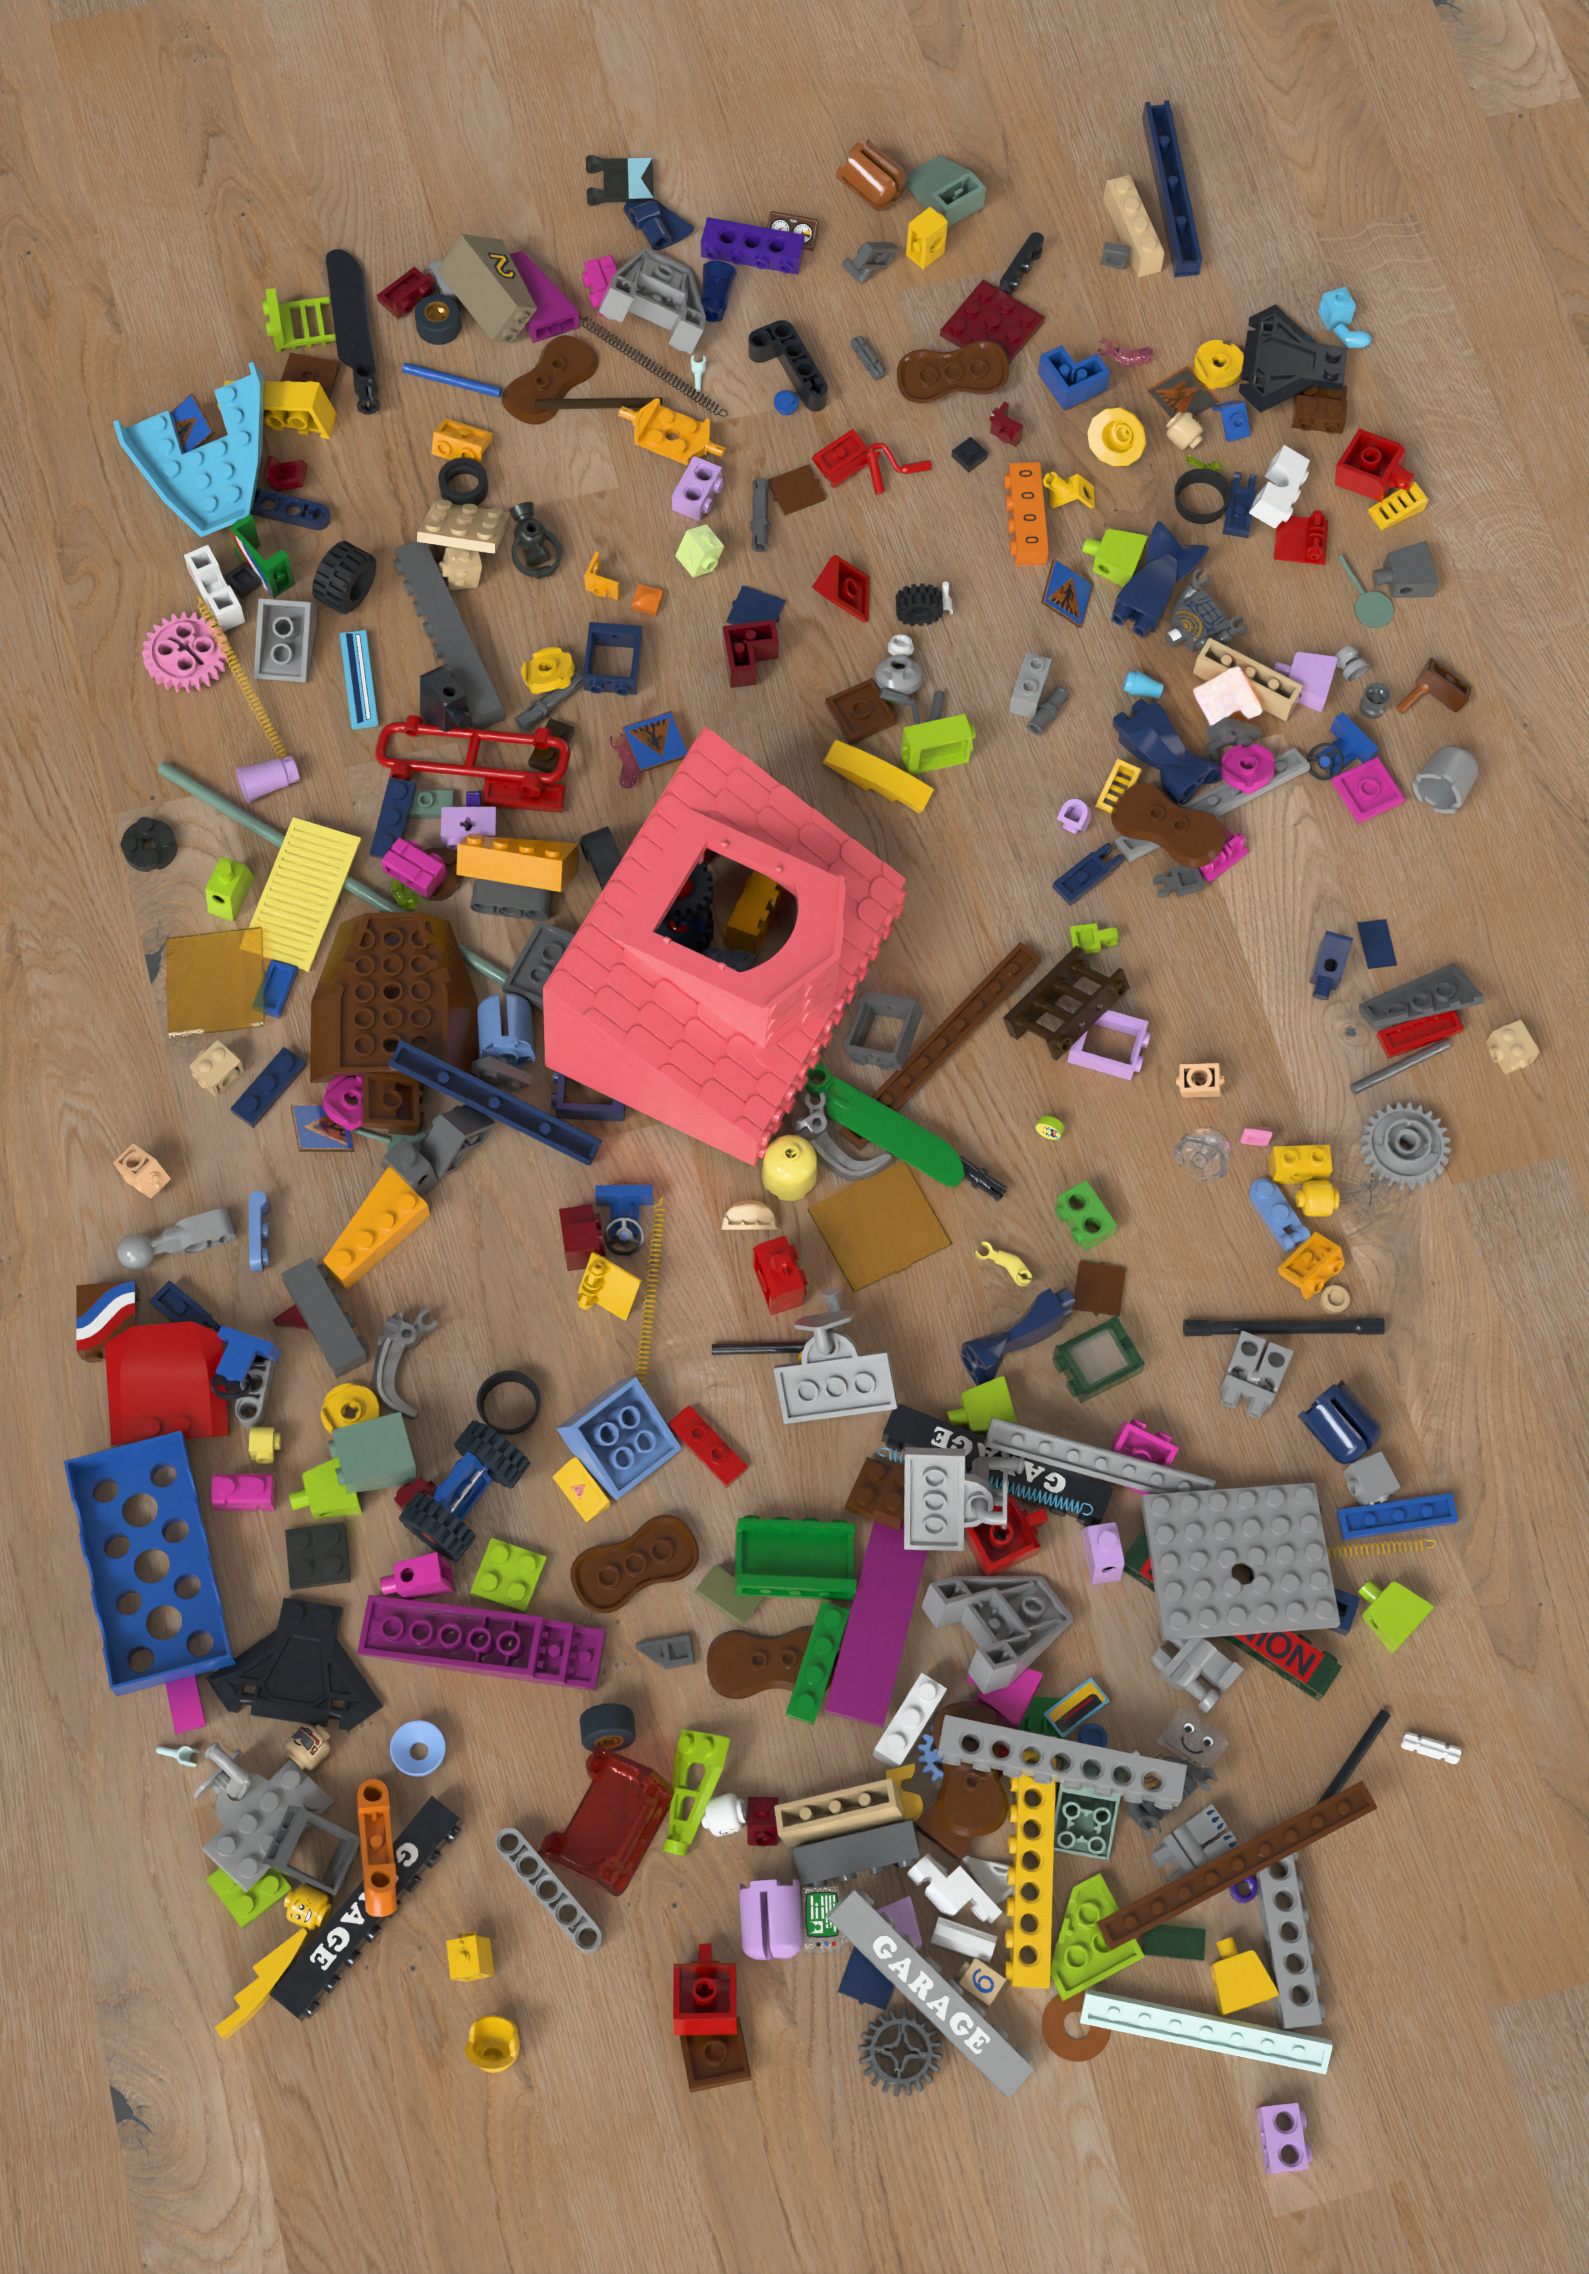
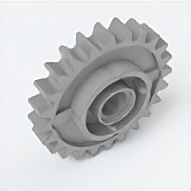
M1397 1102L1394 1109L1388 1104L1384 1112L1378 1109L1374 1115L1375 1118L1370 1116L1367 1121L1368 1126H1364L1362 1130L1364 1136L1361 1137L1359 1143L1365 1146L1361 1148L1360 1154L1368 1155L1363 1163L1372 1164L1373 1166L1369 1172H1379L1378 1181L1387 1178L1389 1187L1394 1182H1397L1399 1189L1402 1190L1406 1183L1413 1190L1417 1182L1423 1188L1427 1180L1434 1182L1436 1174H1442L1444 1170L1442 1166H1446L1449 1161L1445 1156H1448L1451 1152V1149L1446 1147L1451 1139L1443 1137L1447 1128L1438 1127L1441 1119L1432 1120V1111L1423 1114L1421 1105L1417 1110H1414L1411 1102L1408 1103L1406 1108H1403L1400 1102ZM1400 1142L1407 1143L1411 1149L1402 1148Z

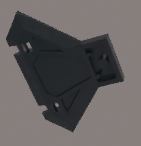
M1276 304L1249 317L1248 326L1255 328V330L1247 331L1241 379L1248 381V383L1240 384L1239 393L1260 413L1311 387L1342 391L1347 348L1318 344Z
M283 1598L277 1629L235 1658V1665L220 1668L206 1678L227 1711L239 1713L240 1705L242 1704L251 1706L250 1715L315 1726L319 1725L321 1727H327L330 1718L340 1720V1730L350 1731L383 1708L374 1692L337 1640L343 1614V1608L339 1606ZM245 1686L255 1687L254 1694L245 1693ZM333 1700L344 1701L343 1708L333 1707Z

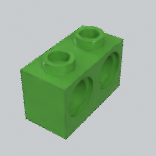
M1087 1180L1058 1196L1055 1212L1063 1223L1066 1221L1071 1229L1070 1233L1077 1245H1082L1085 1251L1115 1234L1116 1222ZM1079 1202L1083 1208L1079 1210L1073 1209L1069 1203ZM1085 1225H1095L1098 1231L1089 1232L1086 1230Z

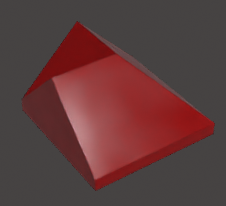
M833 555L811 588L863 623L868 622L870 576L838 555Z

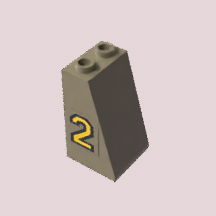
M461 234L437 269L491 341L513 343L537 310L502 239Z

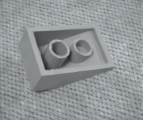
M258 599L254 679L307 683L316 635L317 604L300 601Z

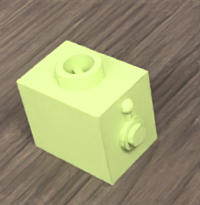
M706 524L686 531L675 556L694 578L713 572L718 564V559L724 549V545Z

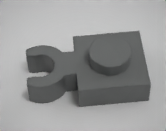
M1180 866L1170 869V877L1157 875L1153 879V885L1163 884L1165 886L1164 889L1158 890V898L1167 897L1171 891H1175L1177 897L1200 892L1204 889V883L1198 868Z

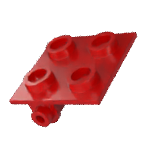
M1315 510L1309 518L1290 516L1286 522L1281 521L1276 527L1274 560L1325 565L1329 520H1325L1323 512Z

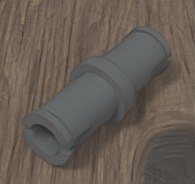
M1055 687L1048 699L1040 703L1037 713L1027 723V728L1031 733L1040 735L1050 720H1055L1058 716V710L1069 698V694L1064 688Z

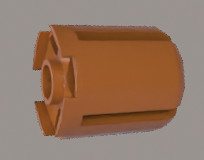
M861 139L848 152L851 156L848 158L844 168L839 165L836 178L871 208L882 211L892 206L893 201L896 202L902 195L907 183V173L869 139H867V142Z

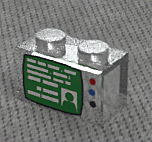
M803 1887L804 1955L841 1954L842 1946L847 1945V1938L825 1917L844 1897V1895H840V1887Z

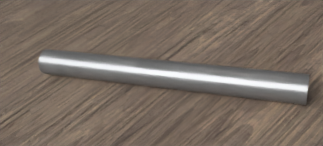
M1443 1039L1351 1084L1350 1089L1356 1095L1450 1049L1449 1042Z

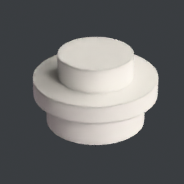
M895 635L888 643V652L893 656L900 654L908 657L914 652V645L910 637Z

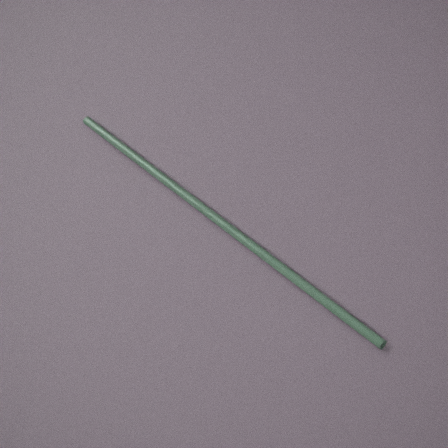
M164 761L160 764L157 770L159 774L278 848H281L285 835ZM348 875L343 888L383 913L408 912ZM458 943L463 960L467 965L503 986L509 975L508 973ZM534 1005L535 1007H537L538 1009H540V1010H542V1011L544 1012V1009H543V1008Z

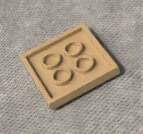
M448 500L434 501L417 532V542L495 554L510 523L511 514L503 512L500 508L484 509L478 508L474 504L458 505L452 504Z

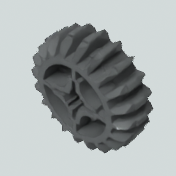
M894 2009L889 2010L890 2020L888 2021L880 2013L877 2016L880 2026L878 2027L870 2021L867 2026L873 2034L863 2032L861 2038L869 2042V2044L858 2046V2051L868 2053V2056L859 2059V2064H870V2067L864 2070V2076H869L874 2072L876 2077L872 2080L871 2085L875 2087L880 2080L883 2081L885 2084L882 2087V2093L884 2094L887 2093L890 2085L894 2086L893 2093L895 2097L900 2095V2087H905L906 2095L911 2096V2085L913 2084L919 2092L923 2091L924 2086L920 2080L923 2078L929 2084L934 2080L928 2073V2070L938 2073L940 2067L932 2063V2060L938 2061L943 2058L941 2053L933 2052V2049L942 2046V2042L938 2040L931 2042L930 2039L938 2033L937 2030L932 2029L928 2033L925 2031L930 2022L927 2018L923 2020L921 2025L916 2023L919 2017L918 2012H914L911 2020L906 2019L907 2009L901 2010L900 2018H896ZM892 2027H898L894 2043L875 2045L876 2040L884 2031ZM907 2028L920 2036L926 2050H920V2048L909 2044ZM902 2037V2045L905 2046L904 2050L908 2049L910 2055L904 2056L899 2069V2060L895 2058L896 2055L893 2056L891 2050L897 2049ZM875 2055H881V2057L891 2060L894 2072L893 2077L887 2075L879 2067ZM925 2060L923 2068L916 2075L903 2079L904 2067L907 2062Z

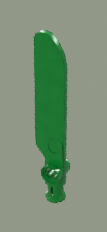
M817 1064L814 1070L809 1068L806 1075L808 1081L805 1089L808 1094L815 1098H820V1092L825 1093L827 1098L825 1108L827 1115L831 1119L939 1183L950 1188L961 1184L965 1177L963 1164L957 1152L946 1141L832 1075L826 1066ZM815 1078H821L824 1080L820 1084H814L811 1082Z

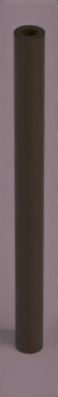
M662 397L535 399V410L621 408L622 406L626 408H643L656 398L660 399V405L663 406Z

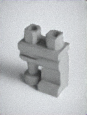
M1204 1638L1169 1640L1179 1649V1652L1173 1656L1161 1646L1151 1657L1150 1661L1161 1671L1158 1677L1164 1682L1166 1681L1173 1689H1185L1199 1699L1198 1707L1207 1713L1221 1697L1217 1691L1223 1694L1244 1669L1235 1661L1231 1662ZM1201 1676L1216 1690L1211 1689L1208 1692L1196 1679Z

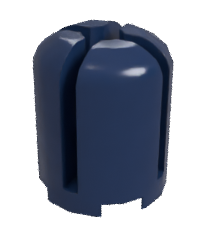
M1343 1380L1337 1386L1335 1384L1317 1397L1308 1411L1305 1412L1303 1410L1298 1415L1300 1421L1331 1457L1342 1465L1357 1461L1362 1454L1367 1453L1377 1444L1382 1434L1381 1424Z

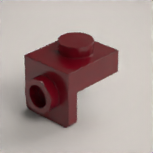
M1004 401L1000 408L996 407L989 418L991 422L990 433L998 437L1002 442L1016 447L1022 438L1023 425L1007 417L1009 403Z
M274 456L267 457L264 469V479L278 492L304 487L308 465L302 459L280 463Z
M422 1477L412 1484H404L396 1492L397 1496L393 1498L396 1507L403 1512L417 1493L432 1499L437 1486L431 1480L427 1483Z
M748 1797V1845L761 1847L778 1845L774 1806L778 1805L779 1797Z

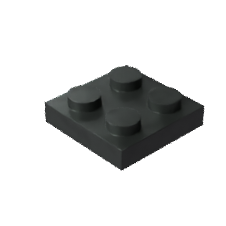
M344 1522L285 1530L291 1590L351 1582Z

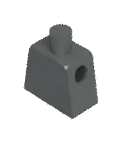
M1426 541L1388 553L1383 569L1373 570L1372 572L1374 585L1388 584L1391 596L1394 598L1434 597L1439 584Z
M406 1139L400 1141L382 1159L381 1166L385 1170L388 1166L391 1167L421 1198L438 1185L431 1164ZM424 1177L425 1179L418 1184L419 1180Z

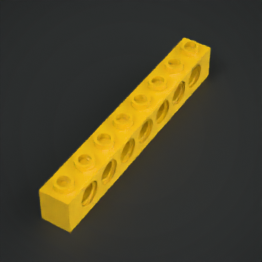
M1026 1751L1022 1754L1025 1762L1031 1760L1038 1763L1039 1761L1037 1754L1033 1751ZM1056 1758L1053 1759V1765H1054L1055 1768H1056ZM1021 1774V1778L1010 1777V1791L1015 1792L1014 1804L1009 1806V1822H1014L1013 1835L1008 1837V1853L1013 1854L1012 1866L1007 1868V1885H1012V1895L1007 1897L1006 1916H1011L1010 1929L1005 1931V1948H1010L1009 1961L1004 1963V1978L1009 1980L1010 1988L1046 1990L1050 1988L1055 1781H1051V1784H1041L1034 1782L1033 1777ZM1033 1791L1038 1795V1806L1032 1807L1025 1802V1792ZM1025 1822H1032L1037 1826V1837L1031 1838L1024 1833L1023 1826ZM1024 1853H1031L1036 1857L1037 1866L1035 1869L1025 1867L1022 1861ZM1024 1884H1030L1035 1888L1036 1897L1034 1900L1030 1901L1023 1897L1021 1889ZM1028 1915L1034 1919L1035 1929L1033 1932H1026L1022 1929L1020 1924L1022 1916ZM1022 1947H1028L1034 1952L1032 1964H1026L1020 1959L1019 1953Z

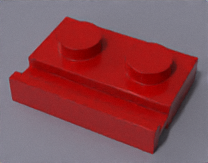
M851 429L815 453L811 458L823 476L830 481L832 488H835L869 465L868 460L863 459V455L868 453V448L854 429Z

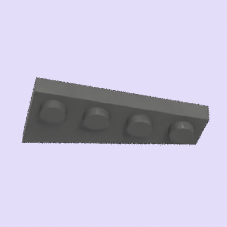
M1451 963L1359 1004V1013L1373 1029L1483 1004L1484 995L1455 963Z

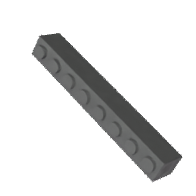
M415 541L396 548L397 559L393 560L398 575L403 574L405 578L403 585L407 595H413L415 601L412 604L417 617L422 616L424 619V623H422L426 637H432L434 641L432 649L436 658L442 659L444 663L442 666L467 695V714L472 718L471 724L473 728L483 729L504 721L502 704L427 543Z

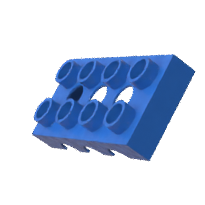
M177 1431L64 1461L71 1499L79 1521V1538L82 1553L91 1579V1596L94 1611L102 1633L104 1645L102 1650L109 1684L115 1695L121 1696L235 1665L236 1662L188 1445L182 1432ZM171 1467L176 1470V1478L171 1485L157 1487L153 1484L154 1474L159 1469ZM106 1482L117 1484L118 1493L112 1501L107 1503L96 1501L95 1493L101 1484ZM135 1494H148L155 1499L158 1506L155 1519L144 1527L129 1525L123 1517L125 1502ZM172 1523H186L188 1525V1534L185 1539L178 1543H171L165 1540L166 1529ZM118 1537L127 1538L130 1541V1548L126 1555L117 1559L107 1556V1546L113 1539ZM149 1549L163 1551L170 1561L167 1575L156 1583L143 1582L135 1574L134 1566L136 1559L141 1553ZM190 1577L200 1580L201 1588L195 1597L191 1599L178 1597L177 1588L182 1580ZM129 1593L139 1594L142 1598L140 1609L131 1615L121 1614L118 1609L121 1598ZM159 1606H172L180 1612L182 1617V1625L179 1632L167 1640L155 1639L149 1634L146 1626L149 1614ZM199 1634L210 1635L213 1638L212 1649L203 1656L192 1655L189 1651L191 1640ZM140 1650L153 1652L154 1662L148 1670L144 1672L131 1670L130 1661L136 1652Z

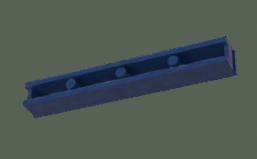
M1164 100V105L1153 106L1150 105V102H1145L1142 121L1174 277L1199 275L1202 255L1169 100Z
M402 1039L399 1041L388 1063V1066L588 1166L591 1165L603 1141Z

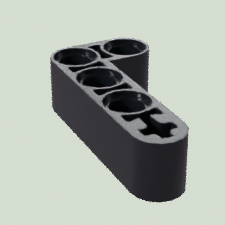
M779 320L752 331L748 338L749 358L756 363H763L777 357L806 408L814 412L823 410L827 404V383L793 325L786 320Z
M608 826L584 834L580 838V846L584 857L588 863L591 862L602 891L622 860Z

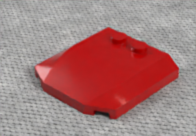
M193 1321L132 1326L104 1343L111 1445L131 1444L181 1431L185 1439L230 1436L228 1399L216 1396L211 1391L210 1384L211 1378L216 1374L218 1365L225 1352L224 1342L217 1336L218 1331ZM215 1386L218 1390L227 1393V1389L223 1386Z

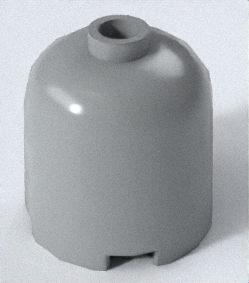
M1454 745L1441 747L1430 757L1413 782L1414 793L1420 802L1426 800L1429 804L1433 805V811L1443 814L1454 813L1457 808L1462 806L1479 774L1478 763L1474 756L1462 747Z

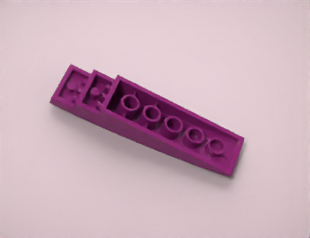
M875 1521L873 1523L825 1708V1713L881 1728L884 1727L927 1550L904 1549V1521L899 1531Z
M368 1595L357 1654L472 1674L597 1691L607 1632L604 1629L575 1626L574 1623L545 1620L542 1616Z

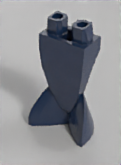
M1157 521L1150 536L1147 565L1128 581L1116 597L1111 621L1119 626L1124 625L1127 619L1135 622L1132 631L1142 638L1150 631L1154 633L1165 613L1175 583L1191 573L1203 562L1208 554L1209 547L1206 545L1181 546L1165 525Z
M1141 698L1132 706L1131 712L1135 715L1130 719L1124 712H1121L1113 718V727L1119 733V742L1139 760L1160 770L1164 792L1178 805L1185 804L1200 784H1213L1222 780V769L1220 766L1184 747L1165 710L1156 701L1150 705Z
M1066 1287L1055 1294L1051 1288L1040 1293L1023 1316L1005 1332L984 1335L962 1344L961 1359L976 1386L994 1379L1003 1354L1031 1347L1049 1338L1061 1329L1063 1320L1071 1316L1072 1311L1070 1307L1075 1304V1299Z

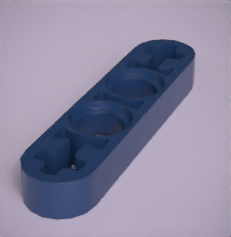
M256 488L254 498L256 505L253 504L250 512L251 515L312 530H323L330 524L329 511L325 505ZM268 500L276 503L272 509H264L262 504ZM290 507H298L300 509V512L296 515L286 513ZM318 514H322V517H319L318 520H314L313 517H317Z

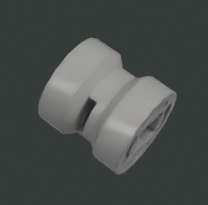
M1354 645L1344 647L1334 656L1338 657L1336 667L1342 669V675L1347 682L1358 679L1369 668L1366 661L1359 658V652Z

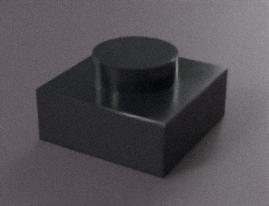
M969 437L952 450L951 457L969 473L987 459L988 452L972 437Z
M246 561L225 575L226 582L241 598H244L263 584L260 576Z

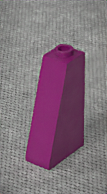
M523 251L509 253L537 307V310L525 325L532 343L580 328L577 308Z

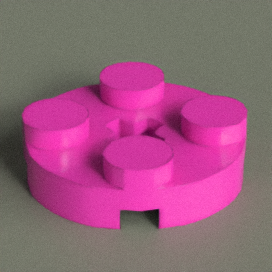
M1242 744L1230 748L1222 757L1221 777L1231 787L1239 789L1245 794H1252L1272 780L1275 774L1274 757L1267 748L1258 744H1251V747L1242 748ZM1250 765L1253 766L1252 769H1244V768H1243V766H1246V767H1249Z
M357 1075L356 1078L339 1076L333 1079L326 1087L322 1105L331 1120L351 1131L361 1127V1076ZM348 1097L351 1100L356 1098V1105L348 1104L345 1098Z

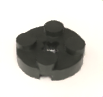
M142 817L125 831L120 844L127 863L134 869L142 872H150L149 869L158 868L160 870L167 867L177 853L176 838L172 829L166 823L150 819L149 817ZM153 841L155 847L153 849L149 847L147 850H144V843Z

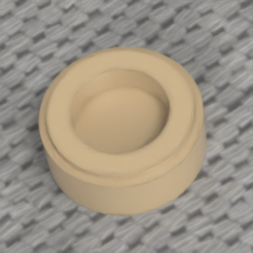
M1339 1285L1328 1286L1320 1296L1322 1309L1331 1315L1343 1313L1350 1303L1349 1293Z

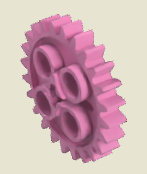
M182 612L180 619H177L172 614V621L170 622L162 618V627L154 624L155 634L147 632L149 641L143 642L145 650L142 651L145 668L148 669L151 678L155 677L158 685L164 682L167 690L174 685L177 693L181 690V687H185L187 693H190L191 686H195L200 691L201 683L204 682L207 686H211L209 679L219 680L217 671H226L223 663H227V660L224 657L230 650L220 651L221 647H218V643L215 641V638L224 634L223 631L220 634H216L215 638H213V635L218 630H223L222 627L213 631L209 630L207 622L204 621L205 618L201 617L198 620L196 612H193L190 618H187L186 613ZM226 635L222 638L217 639V642L221 641L224 638H227ZM226 640L223 643H219V646H222L223 644L227 643L228 640ZM227 645L225 647H222L221 650H224L229 646ZM167 652H172V653L169 654V655H163V654H165V653H167ZM186 667H191V668L188 669V670H182V669H184V668H186Z

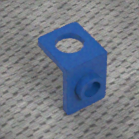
M1232 400L1212 406V410L1221 412L1226 441L1230 442L1251 435L1245 402Z

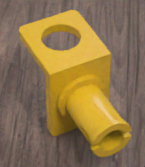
M1053 471L1051 475L1050 473L1045 475L1043 484L1049 488L1051 508L1054 509L1076 499H1079L1090 509L1095 508L1094 486L1079 474L1064 480ZM1083 487L1086 488L1089 499L1086 497Z

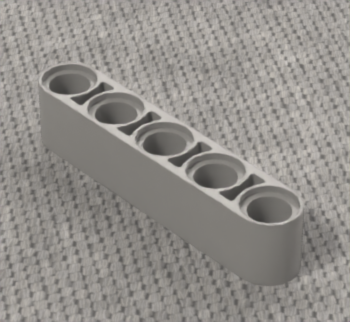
M515 1828L502 1829L497 1834L495 1840L501 1857L576 1948L587 1955L596 1953L601 1948L603 1942L599 1927L523 1835ZM511 1836L517 1838L518 1846L514 1850L506 1851L502 1848V1842L505 1838ZM527 1860H534L538 1863L535 1873L530 1875L524 1874L521 1871L522 1864ZM549 1883L556 1885L558 1890L554 1897L547 1899L541 1896V1888ZM566 1907H572L577 1911V1916L572 1922H564L560 1918L561 1911ZM585 1931H593L597 1935L596 1942L591 1946H584L580 1943V1936Z

